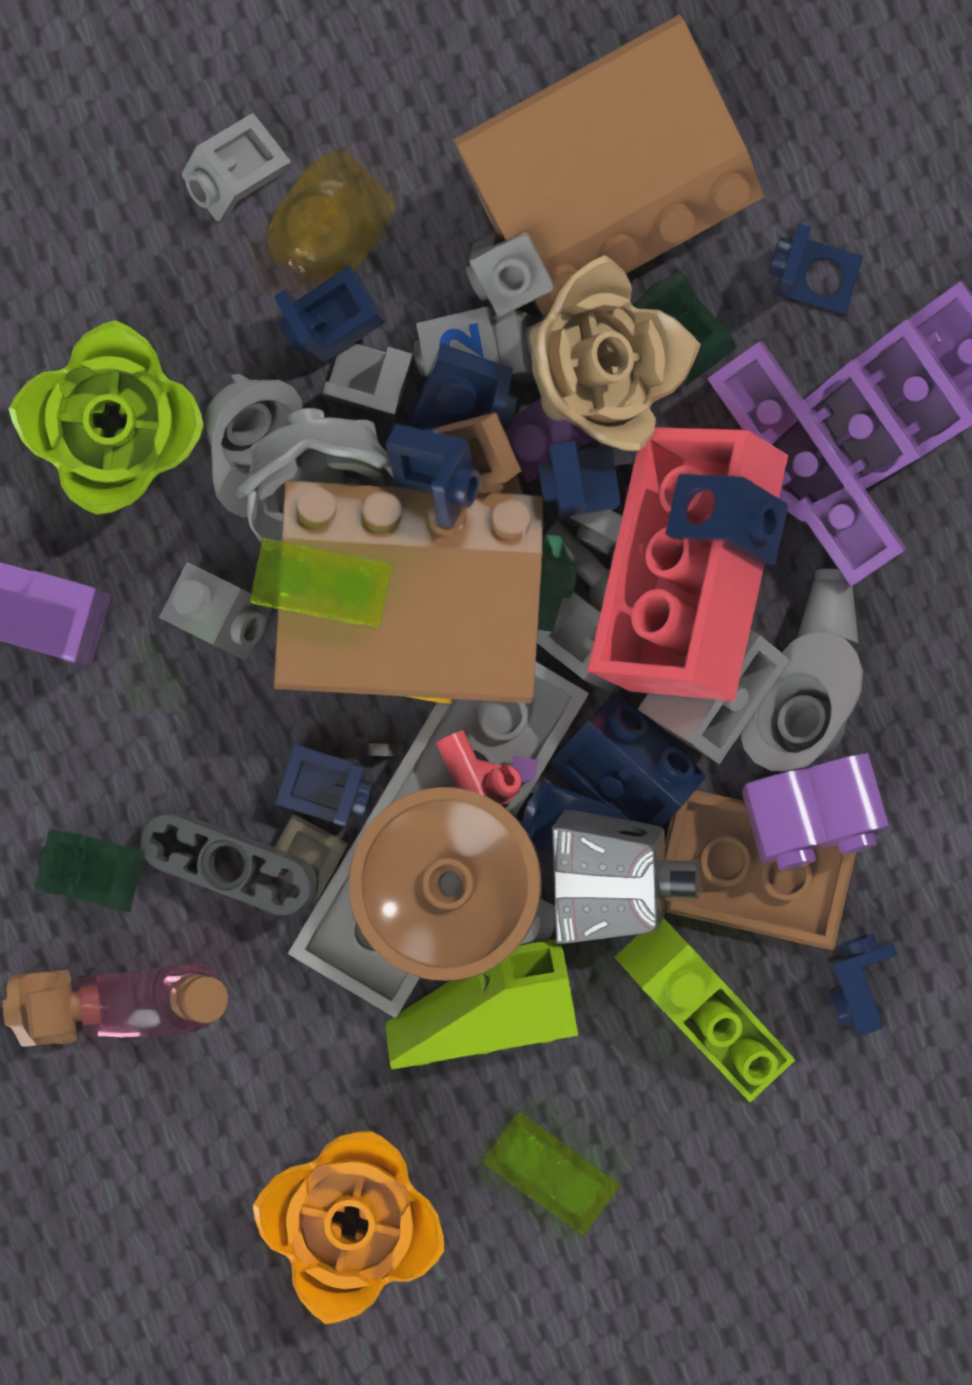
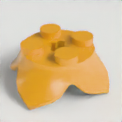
M358 1131L338 1136L326 1144L320 1155L313 1161L289 1167L277 1174L259 1193L253 1204L254 1218L260 1236L272 1250L287 1256L292 1265V1282L300 1301L315 1317L325 1324L341 1322L360 1315L374 1304L386 1284L392 1281L409 1282L423 1276L438 1262L445 1250L444 1235L438 1213L430 1201L411 1184L408 1177L407 1164L400 1151L383 1136L373 1131ZM346 1206L360 1209V1217L368 1220L367 1229L364 1230L357 1227L356 1236L342 1234V1223L333 1220V1215L336 1211L345 1213Z

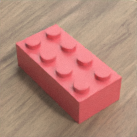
M655 427L651 440L642 450L637 451L588 672L631 692L735 702L764 564L723 541L670 538L665 534L680 474L744 476L779 498L788 459L786 453L749 430ZM705 490L699 492L690 501L687 516L691 524H701L713 513L715 496L712 491Z

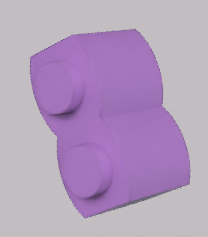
M868 753L759 779L745 784L741 791L761 864L777 861L780 871L815 862L814 851L838 846L840 855H847L875 847L877 845L875 835L882 834L889 827Z

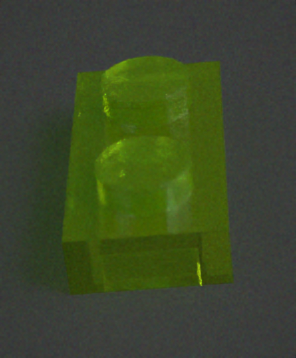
M263 537L250 603L380 628L393 563Z
M519 1109L482 1159L483 1164L582 1236H585L621 1186L620 1182Z

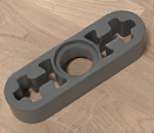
M172 813L158 816L152 819L142 832L141 850L147 862L154 868L270 913L289 915L301 911L313 902L317 894V875L313 867L304 859L189 815ZM177 827V839L191 846L203 845L204 836L208 837V842L201 849L199 856L188 851L172 853L168 857L166 856L168 846L159 841L160 834L173 831ZM225 845L236 848L244 859V871L240 878L234 882L222 879L214 867L215 855ZM261 858H264L266 862L261 867ZM196 861H197V869H195V868L193 867V865L195 864ZM289 870L293 872L292 883L300 887L299 894L288 896L284 901L280 899L281 888L267 881L255 883V891L250 889L259 872L277 877L287 874Z

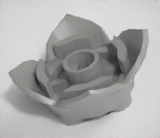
M305 408L292 412L286 419L287 426L279 428L251 446L252 463L247 476L237 488L236 495L241 499L248 497L246 510L249 526L262 545L268 551H272L282 546L285 481L405 487L395 485L389 454L379 445L373 422L368 420L353 421L349 419L325 418L321 410Z

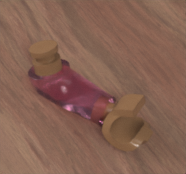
M182 962L141 971L77 976L78 991H72L69 970H49L13 975L7 981V999L2 1001L4 1026L12 1028L22 1047L76 1042V1022H82L84 1036L137 1039L185 1035L189 1032H196L207 1028L214 1021L218 1020L228 1006V994L221 979L213 969L201 963Z

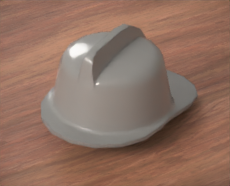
M232 374L228 378V385L220 390L207 406L204 427L206 437L211 446L212 480L216 497L226 510L238 516L248 517L246 510L248 497L246 499L239 498L236 495V490L249 472L252 463L251 446L279 428L287 426V417L292 412L303 409L302 399L293 386L280 380H249L241 374Z
M829 631L809 632L794 639L782 652L790 661L740 733L743 748L755 764L771 772H790L807 767L812 762L825 758L837 748L845 732L846 720L854 710L862 692L863 670L858 653L845 638Z

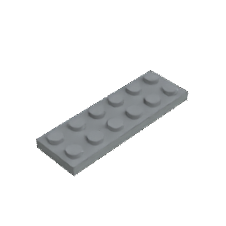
M535 662L532 703L452 699L451 704L436 703L288 954L396 1018L420 977L408 974L382 958L368 943L356 922L350 902L349 873L354 851L362 834L383 809L405 795L428 788H455L435 742L461 730L465 731L473 752L479 760L511 766L513 755L538 760L534 778L529 782L522 783L519 793L510 802L501 804L516 817L589 693ZM455 872L446 873L441 879V889L450 897L458 894L462 887L460 876Z

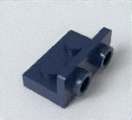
M441 343L406 426L422 430L434 429L496 412L504 433H506L512 421L518 397L508 394L513 368Z
M612 693L549 762L586 797L621 809V819L657 825L659 827H662L685 804L705 779L704 772L692 762L684 751L672 744L646 720L637 708L631 706L618 693Z

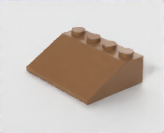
M680 15L675 16L453 139L500 243L521 232H526L530 235L553 280V289L551 292L532 301L544 319L550 312L561 288L569 277L588 262L606 255L627 274L764 198L746 146L684 19Z
M285 481L274 689L532 703L534 696L542 560L543 496L478 492L471 507H463L454 527L449 528L439 525L434 498L431 493L401 487Z

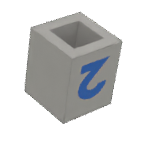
M483 307L416 323L419 340L414 342L413 351L420 375L427 377L441 343L500 363L492 315L496 314L494 308Z

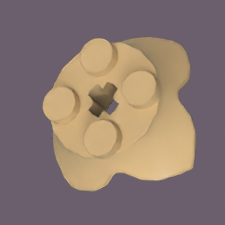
M604 255L588 262L571 275L561 288L547 317L532 327L530 332L532 372L541 395L542 408L550 419L555 421L566 420L605 445L623 451L637 452L642 450L654 435L656 418L650 410L651 405L656 400L673 393L683 383L696 359L701 344L684 326L668 314L660 310L638 309L634 307L630 302L632 286L627 275L613 260Z

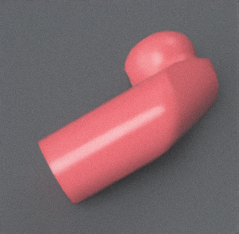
M464 730L435 742L455 788L482 794L500 805L510 802L519 793L522 780L517 769L511 765H498L477 759Z

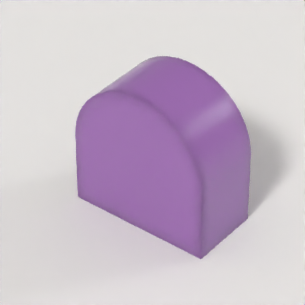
M513 755L512 767L519 772L522 783L531 781L536 774L538 760Z

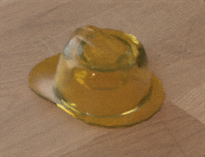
M336 150L320 156L304 171L273 216L268 228V250L273 261L318 285L348 265L356 270L387 228L395 210V198L347 150Z

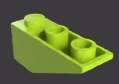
M664 918L657 930L638 934L614 957L650 998L750 1103L795 1061L792 1055Z
M556 939L519 945L508 958L490 970L473 977L450 980L401 1011L396 1018L392 1017L387 1020L385 1026L391 1070L410 1066H422L437 1061L475 1054H488L497 1050L536 1043H548L557 1039L578 1036L562 944L556 943Z

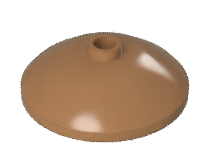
M454 787L428 788L405 795L383 809L365 829L355 848L349 873L350 902L354 917L363 936L371 947L387 962L408 974L420 978L443 981L464 979L484 973L508 958L525 939L535 920L540 903L541 871L539 860L526 830L499 803L482 794ZM448 872L457 873L462 880L460 892L452 897L447 896L442 891L440 885L442 877Z

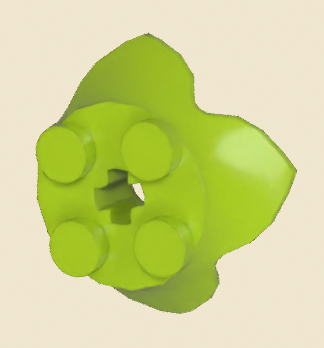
M116 320L103 323L85 333L74 345L69 363L64 368L42 372L27 381L8 408L12 423L21 441L36 456L56 466L59 471L61 487L69 499L86 511L96 515L112 513L132 505L146 492L156 476L176 468L189 457L198 443L204 428L203 417L194 396L182 384L169 380L165 376L157 353L147 339L129 326ZM118 406L120 407L119 415L127 418L125 428L117 429L115 437L105 438L106 431L102 428H96L97 417L108 416L110 407Z

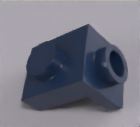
M349 265L298 300L285 289L274 296L284 315L277 320V323L286 340L297 352L305 348L323 363L385 323L359 274Z
M396 424L386 442L395 485L433 494L439 525L453 528L463 507L469 508L474 503L479 488V471L473 469L468 440L444 435L432 429L422 430Z
M575 441L549 445V462L538 464L543 501H555L558 518L613 510L619 507V489L613 452L610 446L602 445L576 449Z
M294 744L275 804L347 827L351 815L363 819L374 782L363 779L367 766Z
M874 933L839 944L841 956L828 960L837 986L827 990L835 1018L839 1026L850 1023L852 1031L859 1036L884 1028L863 967L897 956L893 942L883 940L877 943Z

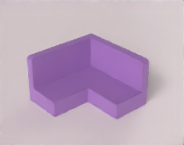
M0 562V641L91 667L111 595L94 587Z

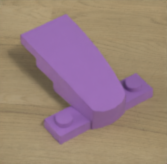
M963 281L958 282L912 317L904 320L865 352L852 359L804 400L763 341L756 343L707 378L742 430H749L788 455L779 499L788 504L787 512L801 522H807L851 587L906 549L865 489L919 459L972 426V293Z

